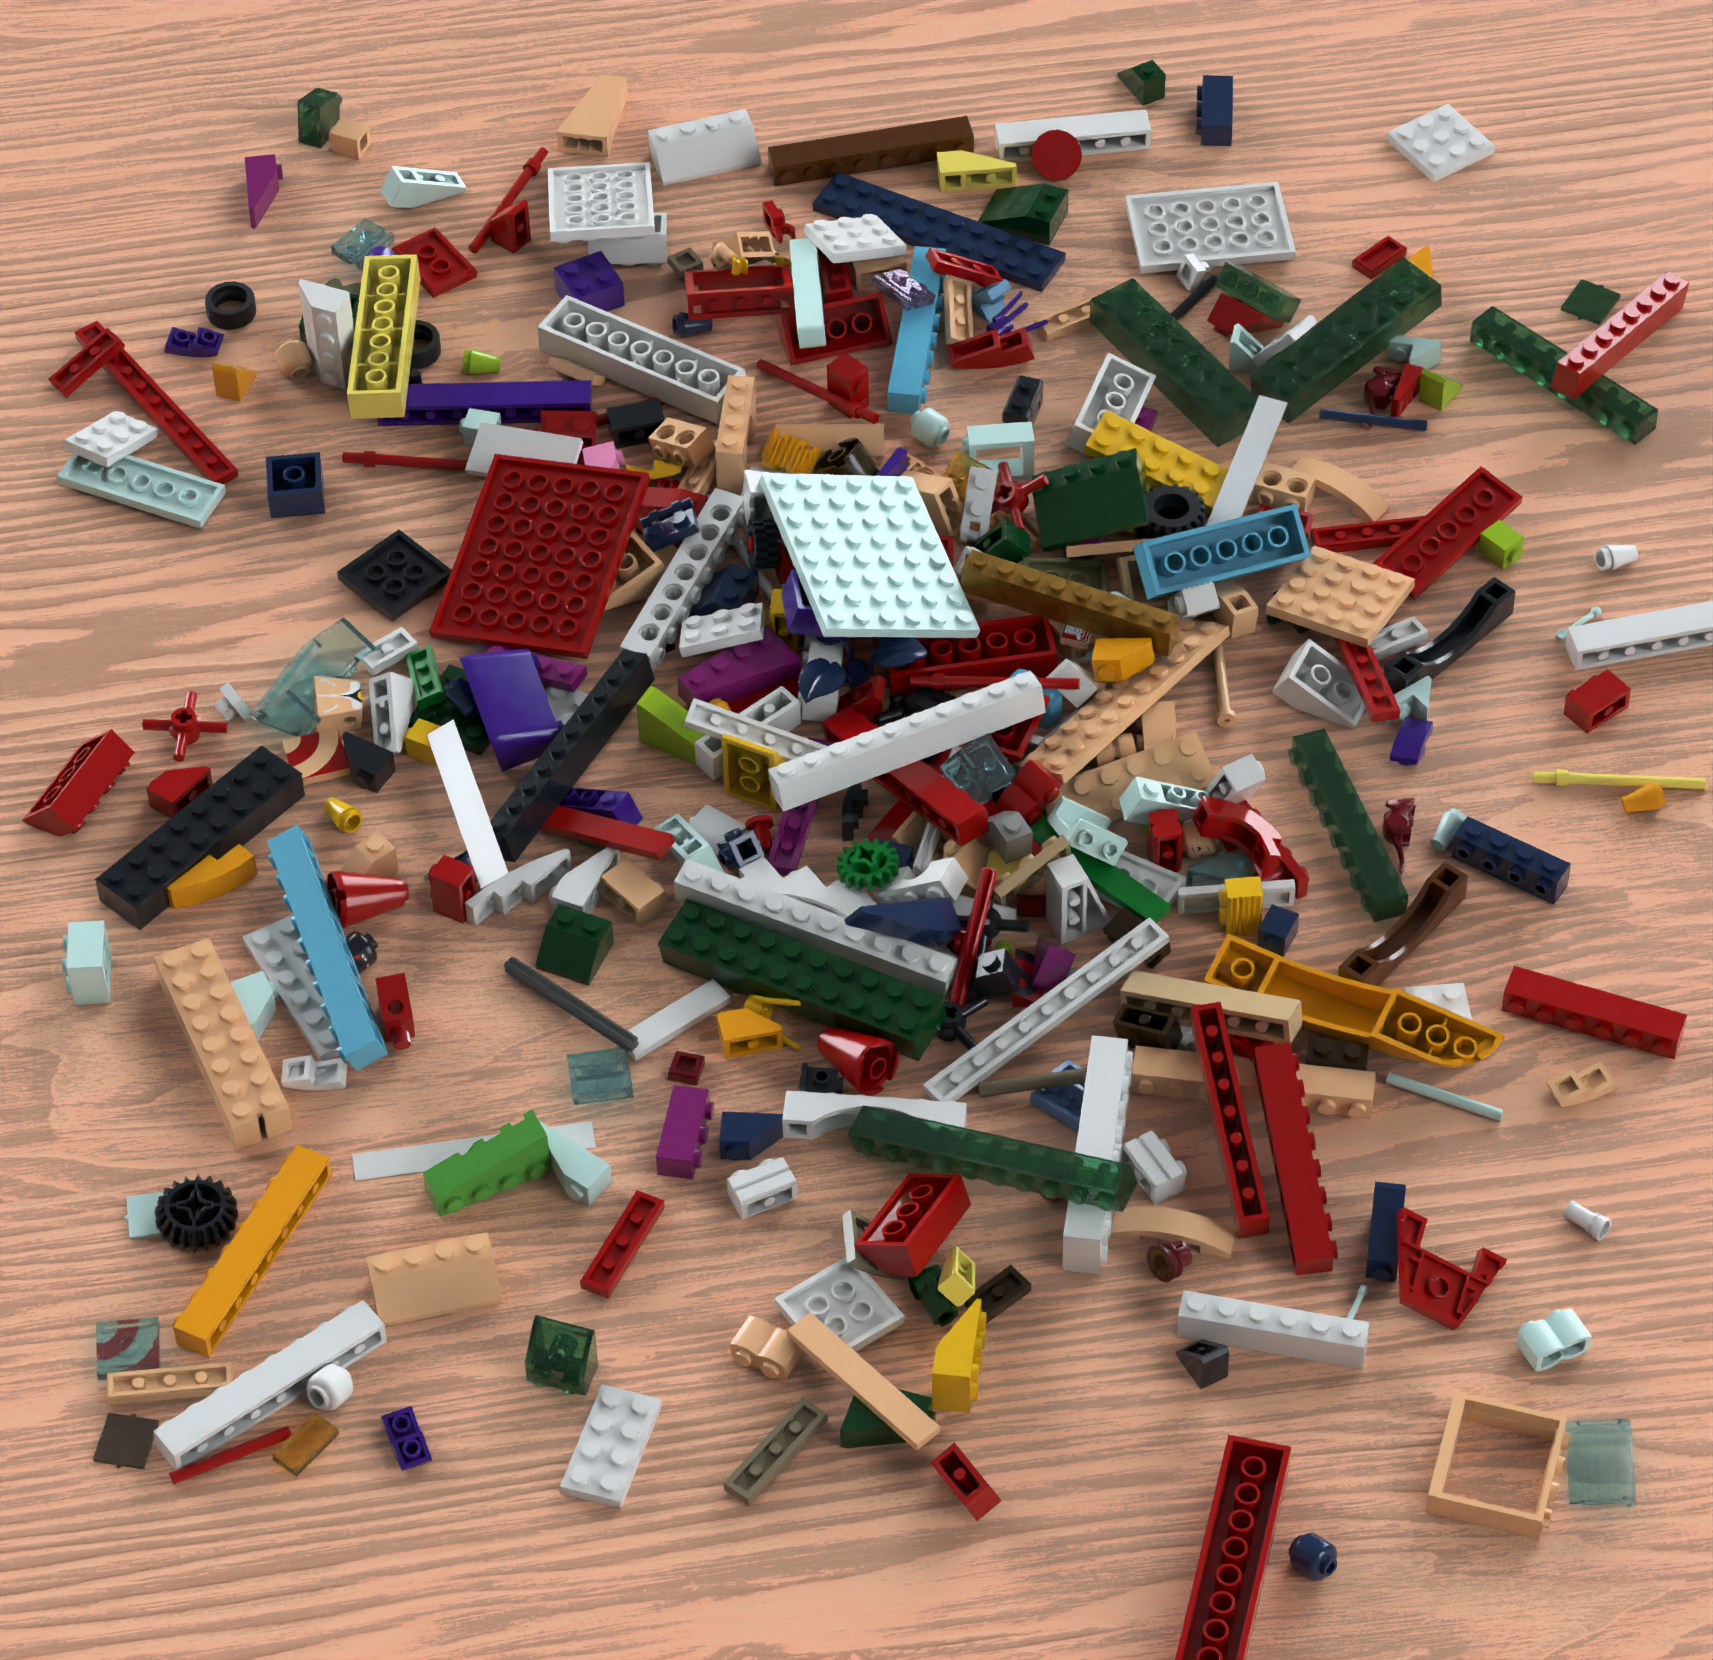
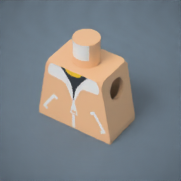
M314 676L313 703L316 732L336 727L338 732L359 729L362 723V713H371L370 696H361L360 682L357 680Z

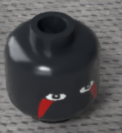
M353 931L346 936L348 948L353 956L357 970L361 974L377 961L375 949L378 948V944L368 933L362 935L360 932Z

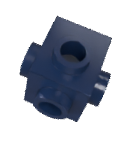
M739 828L725 833L723 835L725 839L717 843L720 850L718 851L719 859L724 866L728 867V870L739 869L765 856L760 840L753 830L740 831Z

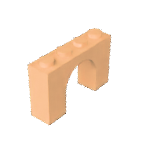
M728 375L715 449L717 488L740 496L744 484V469L747 470V441L754 442L757 425L755 377Z

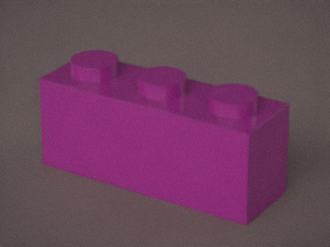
M673 1085L656 1154L657 1175L693 1179L695 1169L701 1168L703 1150H700L701 1144L707 1143L709 1127L706 1126L707 1120H712L714 1114V1102H710L709 1089Z

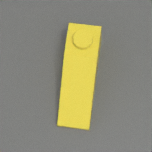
M963 150L937 152V175L940 192L1017 186L1016 163Z

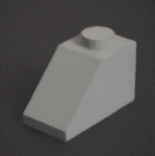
M1002 811L987 818L989 831L985 834L1006 864L1032 853L1033 832L1019 812Z

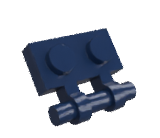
M690 497L681 501L680 499L672 501L670 506L659 511L654 509L649 512L648 516L640 519L644 528V542L652 552L699 532L697 515L692 509L694 504Z

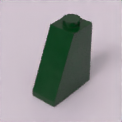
M898 1389L932 1420H936L937 1413L932 1411L931 1397ZM853 1395L840 1428L841 1447L857 1448L907 1443Z

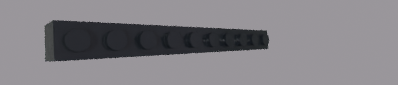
M623 650L491 819L490 823L504 861L516 862L556 807L562 802L654 682L655 677L647 653Z

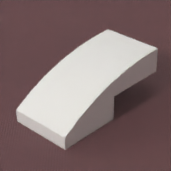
M312 1055L283 1059L281 1084L283 1087L300 1090L346 1088L348 1064H345L341 1058L315 1062Z

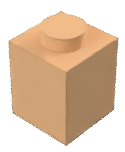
M341 117L329 131L332 152L359 160L371 144L369 126Z

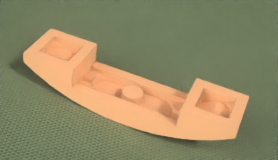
M1301 458L1291 468L1316 476V486L1352 505V514L1367 522L1379 521L1390 510V505L1374 489L1355 475L1338 466L1321 460Z
M1139 1206L1115 1209L1111 1236L1109 1238L1140 1243L1141 1236L1173 1242L1183 1240L1186 1244L1200 1246V1254L1231 1259L1236 1230L1211 1218L1187 1211L1164 1207Z

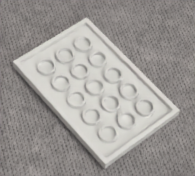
M650 162L548 168L550 242L568 243L571 240L593 242L603 238L621 240L624 237L645 239L655 235Z
M1278 182L1125 196L1126 210L1141 274L1178 271L1184 255L1191 254L1199 262L1205 261L1209 267L1295 260L1296 250Z

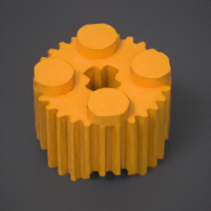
M772 427L760 455V458H762L761 464L777 471L784 468L787 470L786 474H812L822 449L814 446L813 450L808 448L809 442L785 433L781 437L779 436L781 430Z

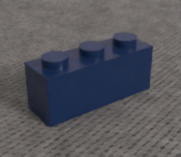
M1203 75L1202 86L1197 85V101L1202 102H1197L1196 118H1201V120L1197 119L1196 135H1201V145L1231 146L1233 76Z

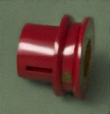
M1163 1240L1158 1242L1157 1245L1149 1247L1147 1261L1151 1272L1156 1278L1162 1282H1170L1173 1278L1180 1277L1183 1268L1191 1264L1192 1254L1189 1246L1183 1240H1176L1172 1243Z

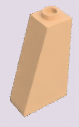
M600 75L558 128L559 151L609 156L627 98L626 77Z

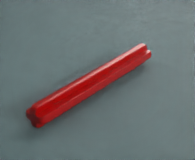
M983 867L948 999V1002L956 1003L960 1007L964 1006L997 877V871L987 867Z

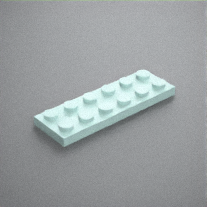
M73 453L57 475V481L60 485L199 529L202 528L226 494V487L223 484L131 455H127L114 464L105 467Z

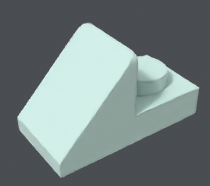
M1389 334L1387 339V358L1399 362L1406 361L1411 365L1429 369L1441 362L1442 341Z
M1426 676L1394 694L1400 708V719L1387 720L1385 722L1390 726L1399 720H1404L1411 713L1417 719L1427 720L1432 679Z

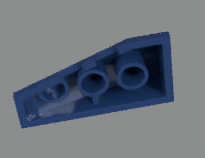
M950 897L861 906L844 919L848 926L920 944L936 943L937 946L951 942L953 940L952 936L962 929Z

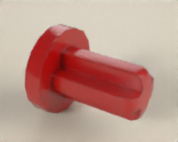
M758 813L745 822L746 831H754L760 840L763 853H769L773 845L770 829L774 826V821L770 815Z

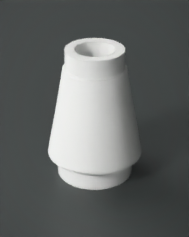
M1602 545L1595 552L1597 567L1607 572L1638 559V551L1635 545Z

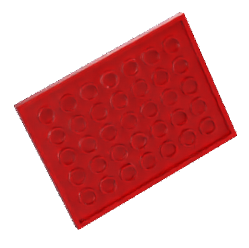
M495 454L430 627L429 633L431 638L486 646L500 645L515 649L529 648L530 652L588 659L650 482L649 474Z

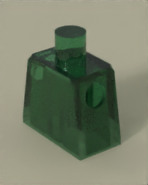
M315 88L297 101L299 143L320 149L329 139L331 127L335 126L340 119L342 97L339 93Z

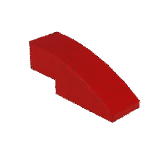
M1025 327L1003 335H999L997 329L947 346L952 368L990 369L1016 365L1035 359L1032 343Z

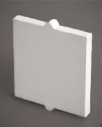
M707 804L695 817H690V822L688 823L710 844L717 859H719L718 851H720L717 843L725 839L723 836L725 833L739 828L740 831H746L743 823Z

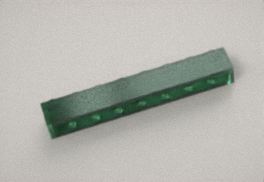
M1491 306L1472 321L1470 341L1476 346L1489 352L1497 359L1514 368L1517 372L1522 373L1560 399L1576 407L1579 411L1595 419L1601 425L1614 431L1620 437L1636 445L1656 429L1658 409L1604 375L1575 399L1551 388L1557 362L1568 353L1496 307Z
M1325 728L1292 736V748L1288 751L1290 762L1293 766H1297L1300 782L1303 786H1307L1310 802L1319 811L1321 825L1324 828L1327 827L1331 845L1334 849H1338L1341 865L1344 870L1348 869L1350 873L1351 885L1354 891L1358 890L1361 896L1363 910L1369 912L1373 922L1403 915L1407 910L1408 893Z

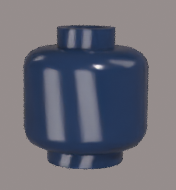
M1311 1532L1299 1535L1290 1545L1289 1556L1292 1568L1310 1580H1322L1332 1575L1336 1570V1547L1318 1534Z

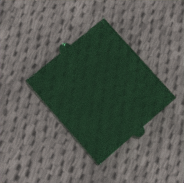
M1581 279L1561 306V310L1577 316L1579 320L1585 319L1601 325L1620 299L1621 294L1606 289L1603 285H1596Z

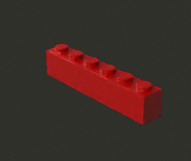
M1517 966L1513 967L1505 987L1501 1009L1513 1015L1538 1020L1541 1023L1552 1024L1573 1032H1580L1601 1040H1608L1629 1048H1636L1671 1059L1676 1057L1687 1019V1014Z

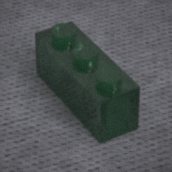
M1225 262L1214 285L1271 318L1282 322H1291L1302 300L1243 266Z

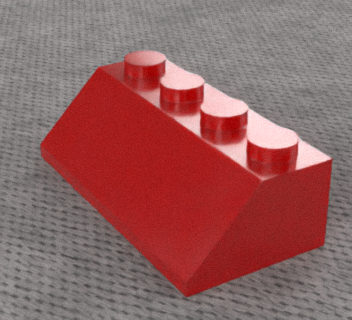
M882 292L822 304L826 346L800 349L796 312L775 315L780 341L791 366L842 355L844 352L851 353L893 343Z
M112 729L82 742L22 821L27 825L59 837L68 833H77L85 825L83 819L86 815L94 812L100 805V797L107 794L115 786L116 783L113 780L116 776L121 775L130 766L129 760L135 752Z
M908 1173L855 1242V1250L891 1276L917 1277L971 1206L961 1174Z

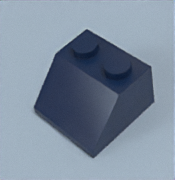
M731 564L713 573L711 582L705 584L702 589L699 602L693 604L690 609L689 617L695 615L706 616L721 609L732 610L740 608L747 603L754 604L759 595L758 570Z

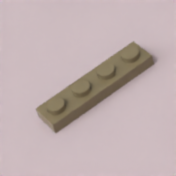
M802 1398L723 1483L724 1490L750 1506L828 1421L827 1413Z

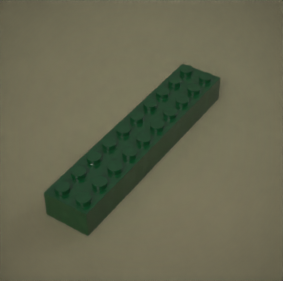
M686 899L658 942L665 964L709 981L714 979L718 984L748 996L755 994L762 997L799 1000L801 1002L800 1006H774L828 1027L834 1026L888 1039L894 1043V1048L899 1051V1054L916 1061L921 1059L947 1017L943 996L689 899Z

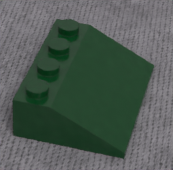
M1136 448L1127 451L1123 450L1100 458L1097 457L1074 465H1067L1063 468L1041 472L1032 476L1033 480L1044 474L1049 481V484L1032 492L1043 552L1149 524L1146 472Z

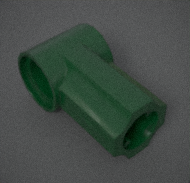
M936 1264L923 1269L917 1277L908 1278V1283L915 1299L922 1301L933 1324L943 1327L951 1324L958 1317V1309L938 1290L942 1269Z

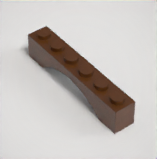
M1444 861L1427 878L1411 905L1391 929L1374 943L1364 948L1356 949L1339 966L1338 976L1379 986L1466 898L1468 875Z

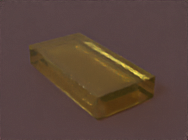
M314 1412L272 1454L273 1461L297 1477L339 1435L338 1428Z

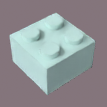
M104 920L68 923V935H63L64 952H67V958H62L63 975H68L66 976L67 994H72L74 1005L110 1003L112 957Z

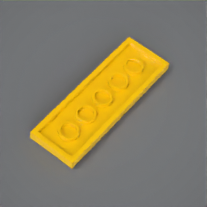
M1108 410L1105 411L1085 444L1084 453L1094 458H1100L1123 450L1127 451L1136 448L1146 472L1147 484L1157 488L1162 484H1167V486L1178 484L1179 487L1187 486L1190 491L1195 490L1198 493V497L1203 498L1204 505H1206V513L1211 515L1229 469Z

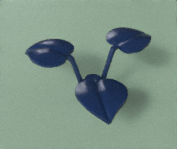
M816 637L817 641L825 645H836L843 641L849 662L845 670L838 662L834 661L830 664L824 658H817L808 662L802 668L799 675L800 692L804 702L808 703L815 698L835 692L843 686L845 681L851 689H854L869 680L870 675L874 674L875 660L877 665L881 667L895 668L926 657L927 651L915 637H881L878 641L879 649L873 650L869 665L867 666L866 662L862 659L853 657L847 639L852 637H843L842 640Z

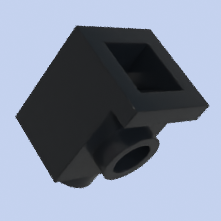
M802 1063L799 1090L815 1093L832 1092L843 1094L844 1077H838V1069L808 1067V1063Z

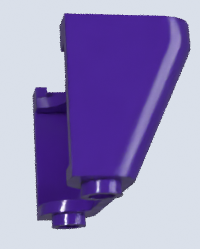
M528 648L469 654L461 657L460 661L501 771L540 758L564 725L562 720L556 722L537 672V669L542 668L537 653H530Z

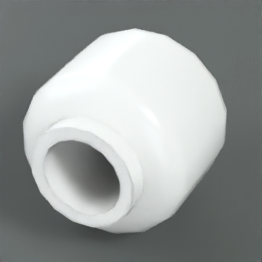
M335 1364L324 1366L310 1377L307 1382L309 1402L315 1408L325 1411L335 1410L349 1399L353 1393V1382L350 1373Z

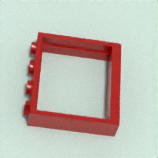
M789 264L748 267L747 275L743 273L733 275L731 273L732 268L684 271L689 320L795 313L794 291ZM782 279L783 282L781 286H777V280ZM694 285H698L699 291H695ZM787 299L788 307H781V300ZM701 305L702 313H693V306Z

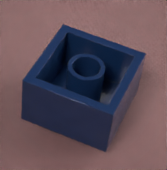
M320 452L266 457L267 496L271 518L325 514L324 480Z

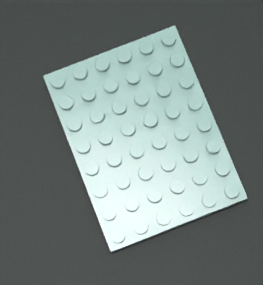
M761 474L759 483L823 637L977 638L980 628L912 477Z

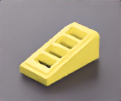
M953 1245L948 1251L939 1278L938 1290L955 1306L959 1307L975 1294L976 1263L957 1246Z

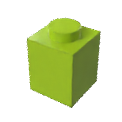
M1498 520L1480 534L1479 553L1501 569H1504L1521 558L1524 537L1501 520Z

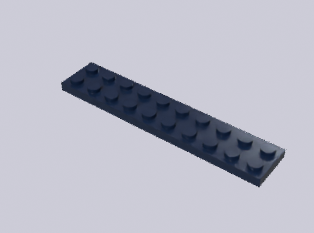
M840 172L833 176L813 202V211L836 219L840 217L860 218L865 214L876 215L905 244L914 247L944 248L948 253L992 265L998 270L1003 279L1039 292H1043L1066 260L1065 252Z

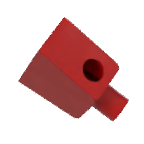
M405 973L375 978L385 1040L388 1042L392 1041L394 1049H407L411 1046L410 1038L415 1036Z

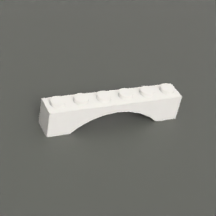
M803 1090L786 1091L782 1118L783 1138L814 1140L827 1132L842 1127L882 1125L909 1132L924 1140L933 1148L964 1150L967 1103L844 1095L832 1092L815 1093Z

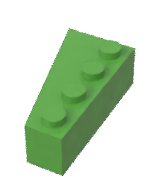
M533 1109L524 1113L525 1119L514 1126L509 1122L500 1127L501 1133L490 1140L484 1141L481 1138L474 1142L473 1146L464 1155L457 1152L423 1172L425 1191L440 1217L448 1213L457 1212L472 1203L484 1201L492 1195L504 1190H511L519 1184L531 1179L540 1178L546 1173L551 1172L548 1136Z

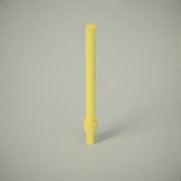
M1556 769V772L1533 771L1532 776L1533 783H1555V786L1567 787L1568 784L1644 787L1652 783L1653 785L1660 784L1662 788L1706 789V778L1568 773V770Z

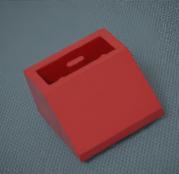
M541 410V432L581 438L583 445L577 464L585 465L582 449L597 445V411Z

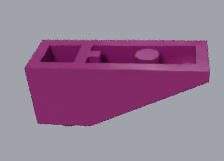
M275 154L245 157L251 228L258 226L279 192L278 180L283 179L282 164H276Z

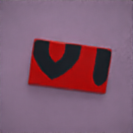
M1015 948L1014 960L1021 968L1019 992L1012 994V1007H1029L1042 997L1043 991L1031 986L1035 955Z

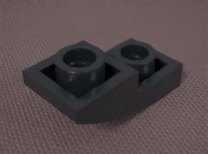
M861 783L850 786L844 798L842 806V841H854L853 829H859L858 818H863V807L868 806V790L862 789Z

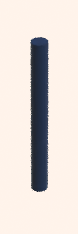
M1322 408L1319 413V419L1358 424L1365 422L1368 425L1426 431L1427 420Z

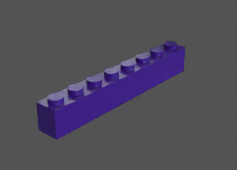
M591 380L408 384L405 417L377 418L378 426L460 425L461 419L465 418L469 408L500 413L501 424L541 423V410L592 411Z

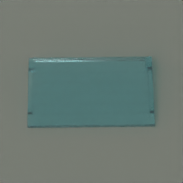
M1629 1419L1567 1422L1565 1430L1566 1432H1571L1567 1449L1569 1504H1624L1627 1507L1634 1506L1636 1504L1631 1421Z

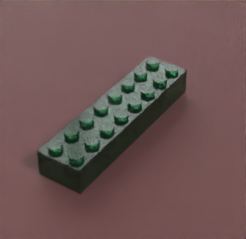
M1403 257L1310 328L1294 343L1280 351L1250 374L1252 396L1257 400L1259 395L1287 402L1288 404L1282 419L1289 424L1389 347L1392 339L1398 335L1406 334L1442 306L1441 284Z
M1134 278L1091 299L1090 322L1133 365L1156 375L1153 384L1215 446L1220 447L1244 434L1258 398Z

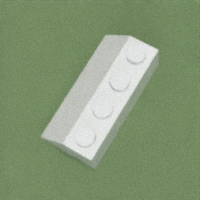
M746 109L648 130L649 154L663 186L761 165L754 127Z
M300 279L298 283L307 347L313 360L312 366L321 383L346 390L349 381L355 334L350 294L345 290Z
M1108 353L1065 445L1084 453L1085 444L1106 410L1135 423L1156 375Z

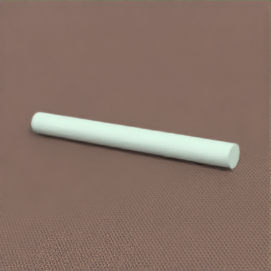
M1391 1072L1387 1076L1386 1084L1497 1121H1501L1504 1110Z

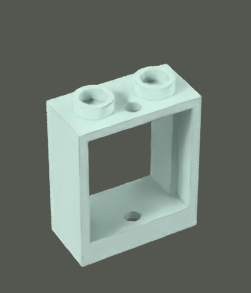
M1032 422L967 426V437L962 438L963 454H967V456L962 457L963 473H968L969 476L970 466L998 470L999 463L1007 462L1012 480L1032 479L1034 475V434ZM1021 447L1020 458L976 461V450ZM999 470L997 472L996 482L1001 481Z

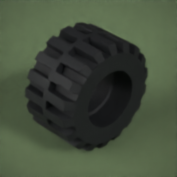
M1162 484L1159 488L1152 487L1150 492H1147L1149 524L1137 527L1136 530L1138 539L1142 540L1159 538L1205 526L1206 505H1204L1203 498L1198 497V493L1195 490L1190 491L1187 486L1179 487L1178 484H1172V486Z

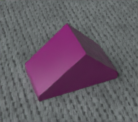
M1039 937L1036 943L1031 986L1048 993L1067 978L1076 954L1063 946Z

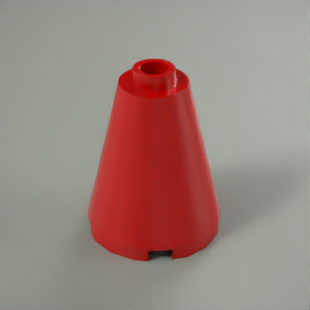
M332 871L327 875L326 885L342 929L404 906L405 901L409 900L408 885L403 883L401 878L344 871Z
M834 1026L826 1028L818 1036V1051L861 1094L873 1096L880 1093L884 1089L881 1085L886 1079L891 1081L895 1076L899 1065V1051L894 1048V1043L890 1040Z

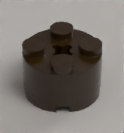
M849 438L838 443L840 449L834 453L831 449L826 451L817 460L814 467L816 473L822 475L875 476L880 470L857 438Z

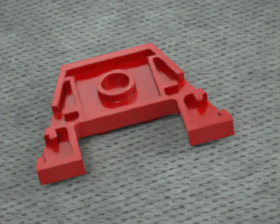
M1403 1207L1397 1213L1399 1302L1415 1312L1454 1330L1460 1326L1475 1306L1480 1295L1492 1283V1279L1503 1268L1507 1259L1483 1247L1477 1251L1470 1273L1421 1248L1420 1244L1428 1219Z

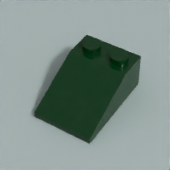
M1046 183L996 189L978 222L1031 241L1050 245L1068 214L1069 190Z

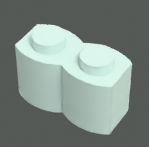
M1573 1309L1555 1310L1545 1320L1529 1321L1523 1324L1518 1331L1516 1345L1535 1372L1549 1369L1562 1360H1569L1589 1350L1592 1336Z

